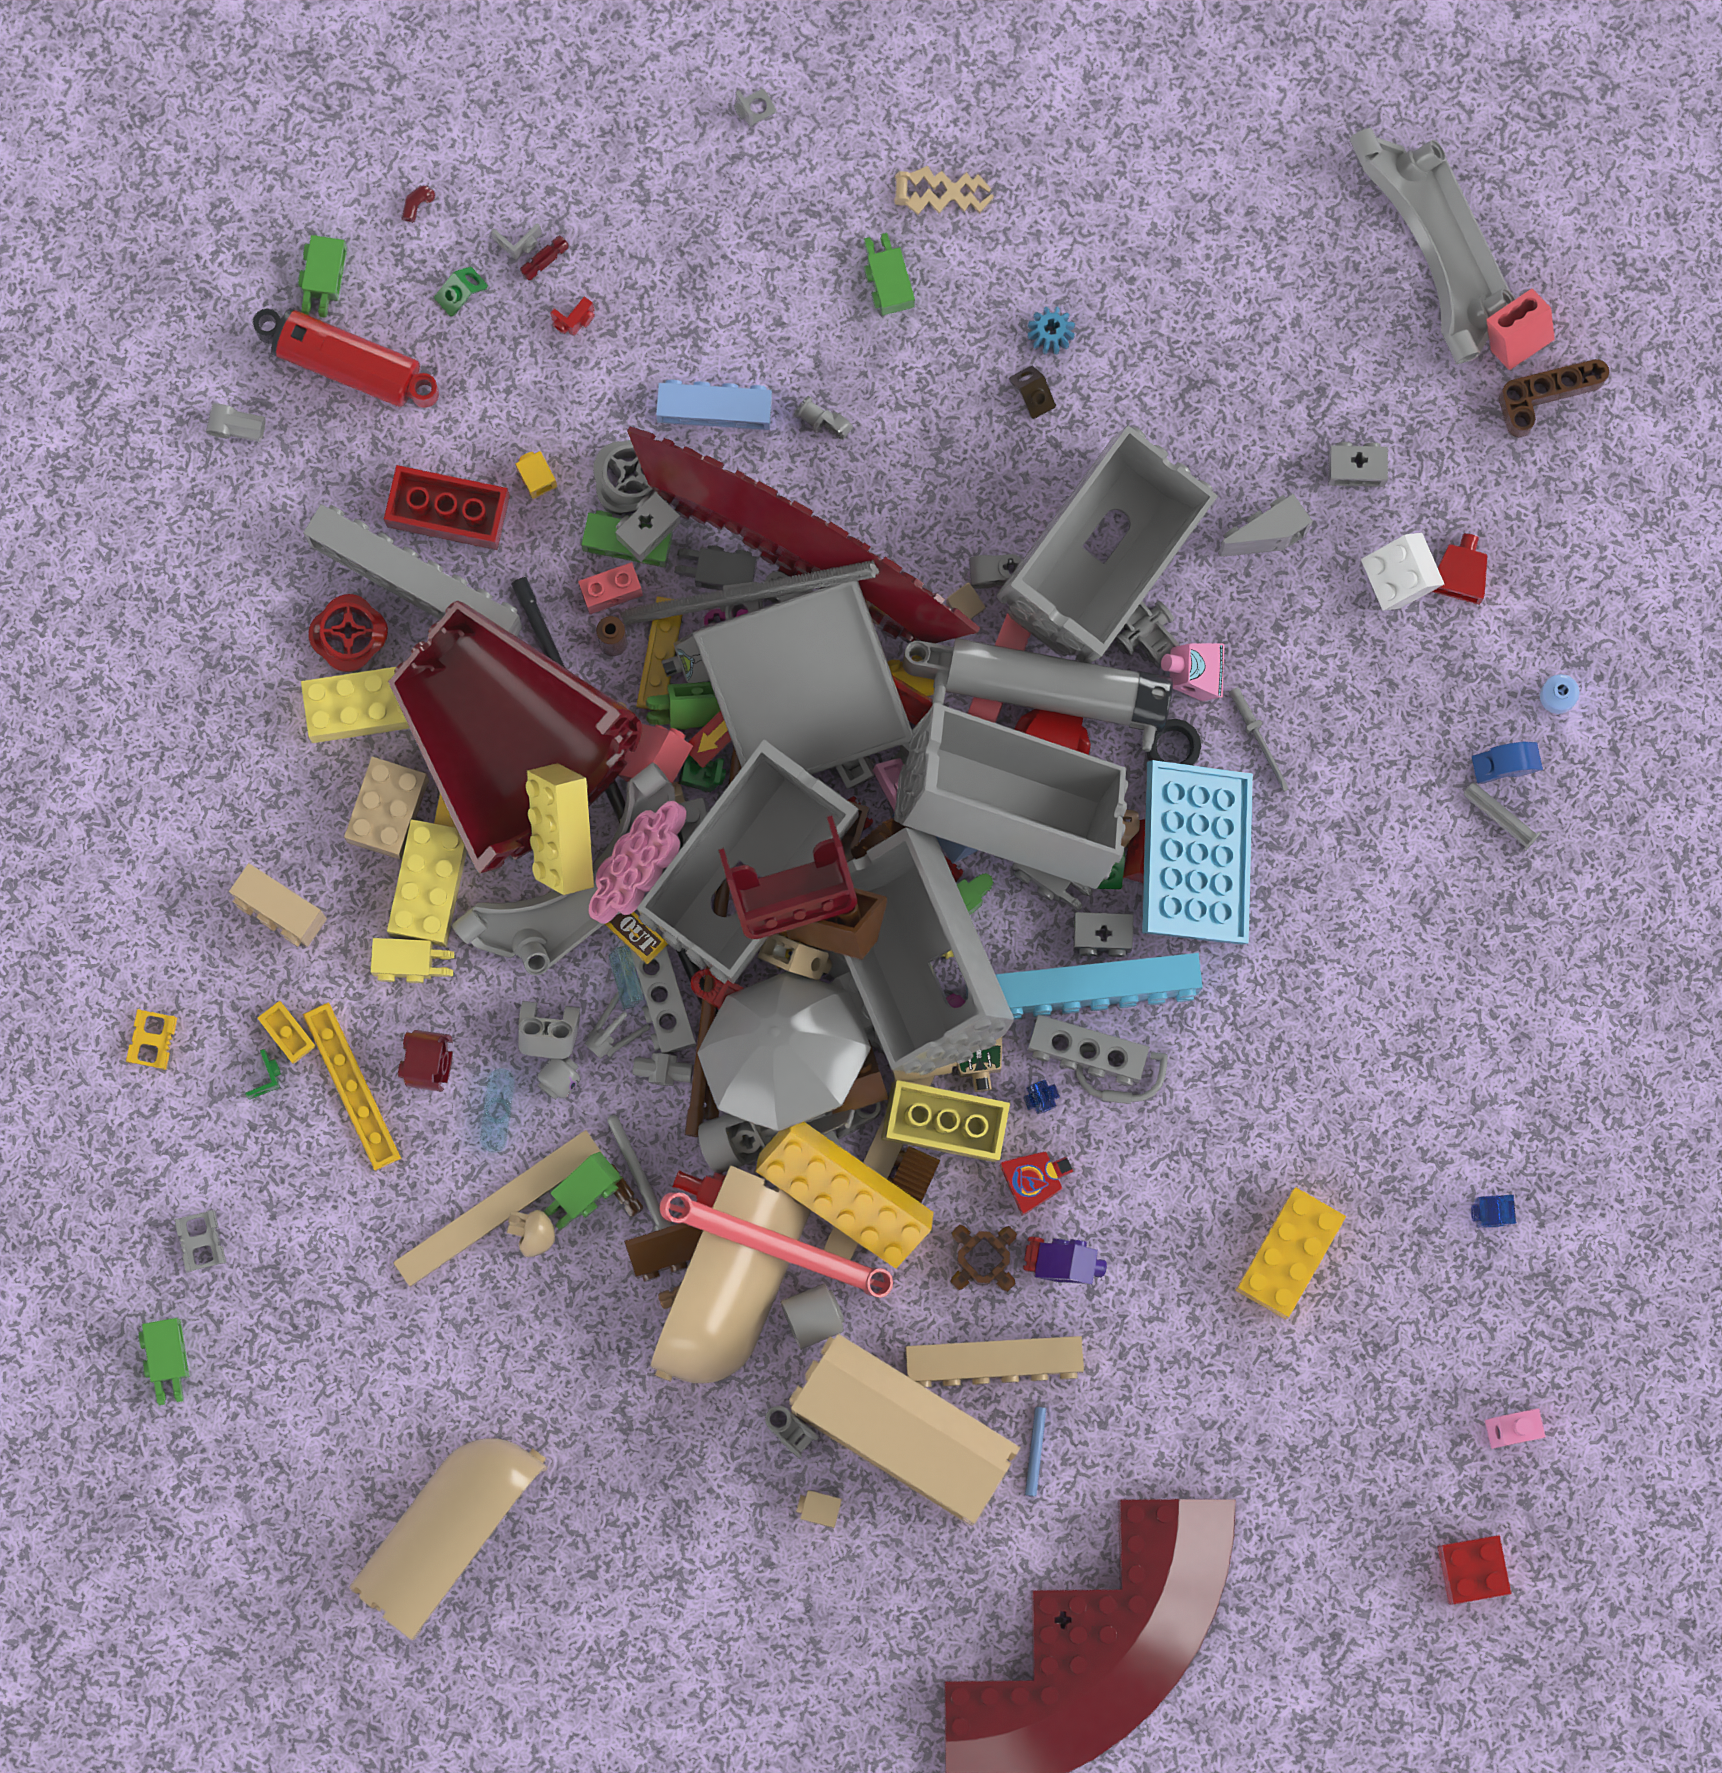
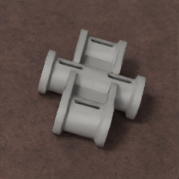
M1142 601L1123 626L1126 631L1122 634L1118 633L1115 637L1116 642L1129 656L1134 653L1133 649L1139 645L1157 668H1161L1163 656L1171 654L1172 647L1180 646L1163 626L1167 622H1173L1174 617L1161 601H1157L1152 610H1149Z

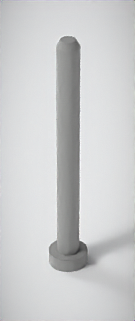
M615 1114L609 1116L607 1122L656 1224L653 1230L657 1231L673 1226V1222L664 1219L661 1215L660 1205L619 1118Z

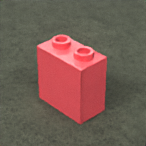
M1530 289L1486 319L1490 349L1509 371L1555 340L1551 307L1533 289Z
M642 724V734L635 752L627 751L624 758L627 765L618 776L628 782L654 762L673 784L693 745L685 741L684 738L686 736L674 728L668 730L658 724L655 727Z

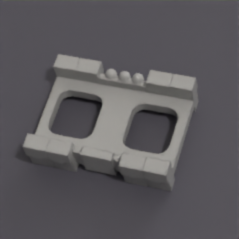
M210 1210L174 1219L178 1237H181L179 1239L181 1242L180 1246L182 1247L181 1251L185 1253L182 1256L186 1273L227 1263L223 1246L219 1245L220 1241L216 1228H219L215 1211ZM196 1218H204L207 1232L194 1237L189 1236L187 1222ZM210 1246L213 1261L196 1265L193 1256L194 1249Z

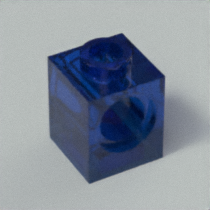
M1514 1194L1476 1198L1475 1204H1471V1218L1473 1222H1477V1228L1515 1225Z

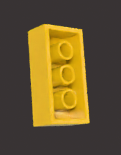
M1295 1187L1289 1194L1235 1291L1283 1319L1289 1318L1346 1216Z

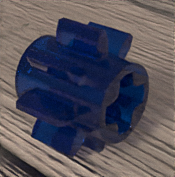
M1042 1080L1026 1087L1028 1095L1024 1096L1023 1099L1028 1111L1035 1108L1037 1115L1057 1107L1055 1100L1060 1098L1055 1084L1049 1086L1046 1080Z

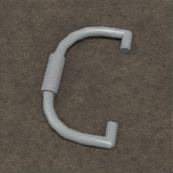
M1091 1045L1081 1046V1056H1084V1052L1094 1053V1047ZM1151 1052L1150 1059L1160 1060L1159 1074L1153 1087L1143 1094L1132 1095L1130 1092L1094 1089L1087 1083L1083 1075V1067L1077 1066L1076 1077L1084 1090L1092 1096L1102 1098V1101L1125 1104L1145 1101L1154 1096L1162 1087L1166 1076L1168 1056L1165 1053Z

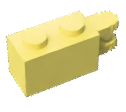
M373 938L371 974L378 976L377 980L381 982H395V977L406 978L408 983H424V979H431V976L451 977L453 976L452 969L447 967L433 968L432 959L450 960L454 958V952L449 950H433L431 941Z

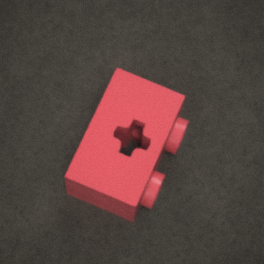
M632 562L578 581L589 615L643 596L642 588Z

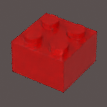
M1500 1535L1437 1546L1449 1605L1512 1594Z

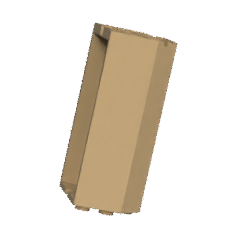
M840 1334L835 1339L829 1337L821 1350V1354L824 1356L819 1363L814 1360L805 1374L807 1383L804 1388L797 1386L789 1399V1404L792 1406L791 1413L968 1525H974L1009 1469L1011 1462L1007 1461V1459L1012 1461L1021 1447Z

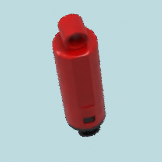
M268 308L261 309L253 318V327L258 338L264 343L272 344L271 354L397 407L404 406L408 399L411 398L419 407L427 408L433 406L439 398V390L434 377L427 373H419L420 363L411 357L292 308H289L282 318H280L276 311ZM266 322L276 323L275 327L270 331L261 329L262 325ZM421 386L431 387V391L427 395H419L417 393L418 388Z

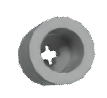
M820 1284L780 1301L790 1330L800 1350L844 1332L842 1324L844 1318L834 1293L832 1290H828L825 1284Z

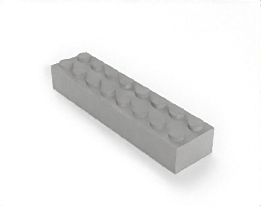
M320 504L303 532L311 548L439 620L446 614L445 610L451 603L460 601L469 605L516 637L522 629L519 615L516 614L518 610L506 602H502L501 605L491 600L493 596L481 588H478L476 591L467 586L468 582L456 574H453L452 577L442 572L443 568L431 560H428L427 563L417 558L419 555L406 546L400 549L393 545L394 540L380 532L378 536L368 531L370 527L358 519H354L353 522L343 517L345 513L333 505L327 508Z

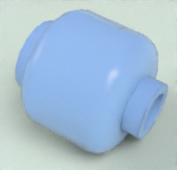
M1553 675L1544 683L1540 690L1541 704L1551 713H1566L1578 701L1579 687L1575 680L1568 675Z

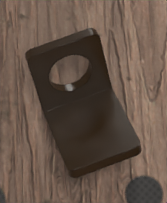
M1029 366L1009 377L1010 383L1020 391L1032 419H1036L1056 407L1044 375L1034 366ZM1032 375L1027 380L1019 381L1024 376Z

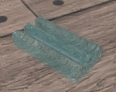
M627 945L620 946L608 956L622 1007L625 1010L638 1005L643 1000L630 949Z

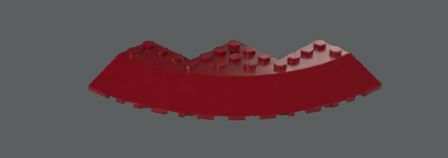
M631 426L628 428V435L648 485L666 503L672 504L680 517L686 520L691 517L700 524L705 525L708 522L717 529L722 530L725 527L736 535L740 534L743 537L742 542L754 550L758 549L763 560L772 565L776 564L779 567L778 572H782L792 578V576H801V574L805 575V573L807 575L810 573L811 575V572L814 574V572L817 573V571L820 572L821 570H826L827 572V569L830 571V569L833 570L836 567L843 568L845 566L846 568V565L849 567V565H856V563L858 565L861 563L862 565V562L865 564V562L868 563V561L872 562L873 560L876 568L879 569V574H876L875 578L859 580L858 583L872 622L876 625H881L883 627L881 631L888 637L895 640L897 637H900L908 644L913 641L936 644L975 634L980 630V627L960 610L954 607L951 609L943 604L945 599L938 593H932L923 588L924 583L901 571L903 569L901 566L886 556L881 559L874 553L869 552L871 546L852 536H848L849 532L830 521L828 523L822 518L812 515L814 511L795 500L791 502L787 498L777 495L778 491L760 481L756 482L739 470L733 473L723 469L724 463L708 455L704 457L687 446H684L682 449L674 445L675 443L667 438H664L662 442L654 440L656 436L653 433Z
M1236 1499L1118 1500L1120 1589L1031 1590L1033 1680L944 1681L945 1773H1069L1094 1760L1126 1738L1150 1716L1182 1678L1199 1651L1216 1615L1228 1577L1235 1532ZM1061 1611L1065 1612L1066 1617H1070V1623H1066L1064 1629H1060V1624L1054 1621L1055 1617L1060 1616Z

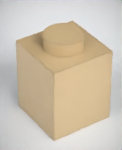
M808 1490L806 1496L800 1495L796 1512L802 1513L801 1520L835 1528L842 1499Z

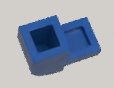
M1515 742L1490 748L1489 751L1471 756L1477 784L1488 783L1504 777H1521L1543 770L1537 742Z

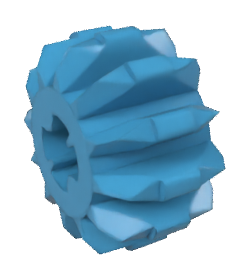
M1047 306L1044 307L1043 315L1035 312L1033 315L1035 321H1029L1028 328L1032 330L1028 333V339L1035 340L1033 343L1035 349L1043 345V354H1047L1049 348H1052L1054 354L1057 355L1059 354V346L1063 349H1068L1069 342L1067 340H1074L1075 334L1071 330L1075 328V323L1068 321L1070 316L1068 312L1060 316L1059 307H1055L1054 313H1050ZM1053 326V330L1056 329V334L1051 335L1049 334L1050 331L1046 332L1047 327Z

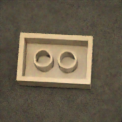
M371 757L344 835L347 843L402 860L411 819L416 820L429 782L427 774Z
M250 863L247 864L229 890V893L234 897L232 902L237 905V908L249 916L253 912L256 913V918L260 920V923L272 931L279 928L282 930L280 934L297 947L301 943L308 947L327 920L320 909Z

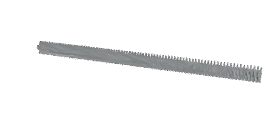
M872 560V562L868 561L865 564L862 562V565L861 563L859 565L856 563V565L852 564L849 567L846 565V568L843 566V568L836 567V569L833 568L830 571L827 569V572L826 570H821L820 572L817 571V573L814 572V574L811 572V575L810 573L808 575L805 573V575H795V577L792 576L789 579L786 577V579L779 578V580L776 579L773 582L770 580V583L769 581L767 583L764 581V583H754V585L751 584L748 587L745 585L742 588L739 586V588L733 587L732 589L729 588V590L723 589V591L720 590L717 593L714 591V594L713 592L711 594L708 592V594L702 593L701 595L698 594V596L692 595L689 598L683 597L680 600L677 598V601L674 599V601L656 602L655 604H646V606H637V608L631 607L628 610L625 608V612H621L620 617L623 618V624L625 625L637 624L773 596L777 597L830 585L834 586L846 582L875 578L876 574H879V569L876 568Z

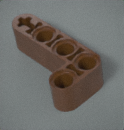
M1593 359L1508 381L1499 395V403L1508 432L1517 438L1528 435L1536 421L1533 406L1600 389L1609 376L1608 365L1603 360ZM1591 371H1593V373L1595 374V375L1588 376ZM1561 378H1570L1574 386H1565L1561 382ZM1542 384L1545 386L1547 393H1538L1535 391L1534 385ZM1507 392H1517L1520 396V399L1515 401L1511 400L1507 396ZM1514 418H1524L1528 426H1518Z

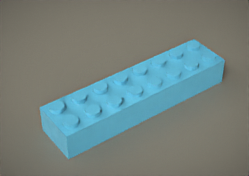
M1199 953L995 974L1014 1020L1021 1019L1022 1015L1026 1013H1033V1017L1038 1015L1050 1016V1012L1054 1010H1062V1014L1078 1013L1082 1007H1090L1091 1011L1107 1010L1111 1004H1119V1008H1130L1137 1006L1136 1003L1139 1001H1148V1005L1164 1004L1168 998H1176L1177 1002H1187L1194 1000V996L1198 995L1203 988ZM965 985V987H966V996H967V998H968V988H967V985Z

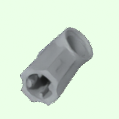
M214 403L211 407L206 433L225 439L233 436L261 442L264 435L266 418L239 412L228 405Z

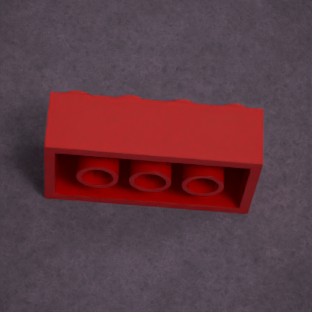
M396 465L384 522L387 528L498 550L510 495L506 487Z

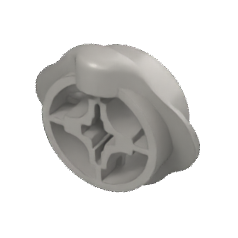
M631 440L612 442L599 451L594 461L593 473L596 481L597 496L602 507L609 513H627L638 510L636 508L637 504L645 496L651 497L656 491L648 485L646 477L642 474V467ZM623 458H635L630 462L622 460ZM609 468L614 471V475L619 479L616 487L608 479L607 471ZM635 470H636L635 477H634V476H630L629 479L627 478V479L625 480V475H628V476H629L631 473H634ZM628 490H636L639 493L628 494L625 492H627Z

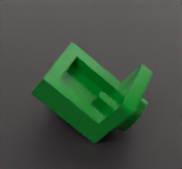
M688 754L682 765L678 784L711 793L718 785H722L725 779L724 759L717 758L714 762L709 761L702 768Z

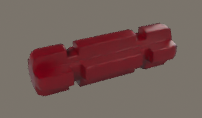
M557 236L551 241V245L547 244L534 255L530 263L527 261L521 266L520 272L527 280H532L538 275L537 271H543L558 258L557 255L559 253L563 254L569 248L567 241L562 236Z

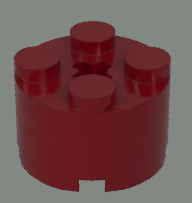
M422 1030L405 1033L403 1040V1049L406 1050L405 1059L399 1063L398 1077L404 1078L406 1087L443 1092L444 1088L441 1086V1083H448L453 1060V1051H448L447 1043H453L450 1034Z

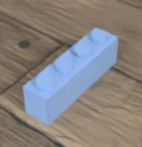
M666 380L665 383H659L657 423L770 430L772 390H767L765 386L752 385L750 388H738V385L732 383L722 384V387L710 386V383L702 381L688 385L682 384L679 380Z

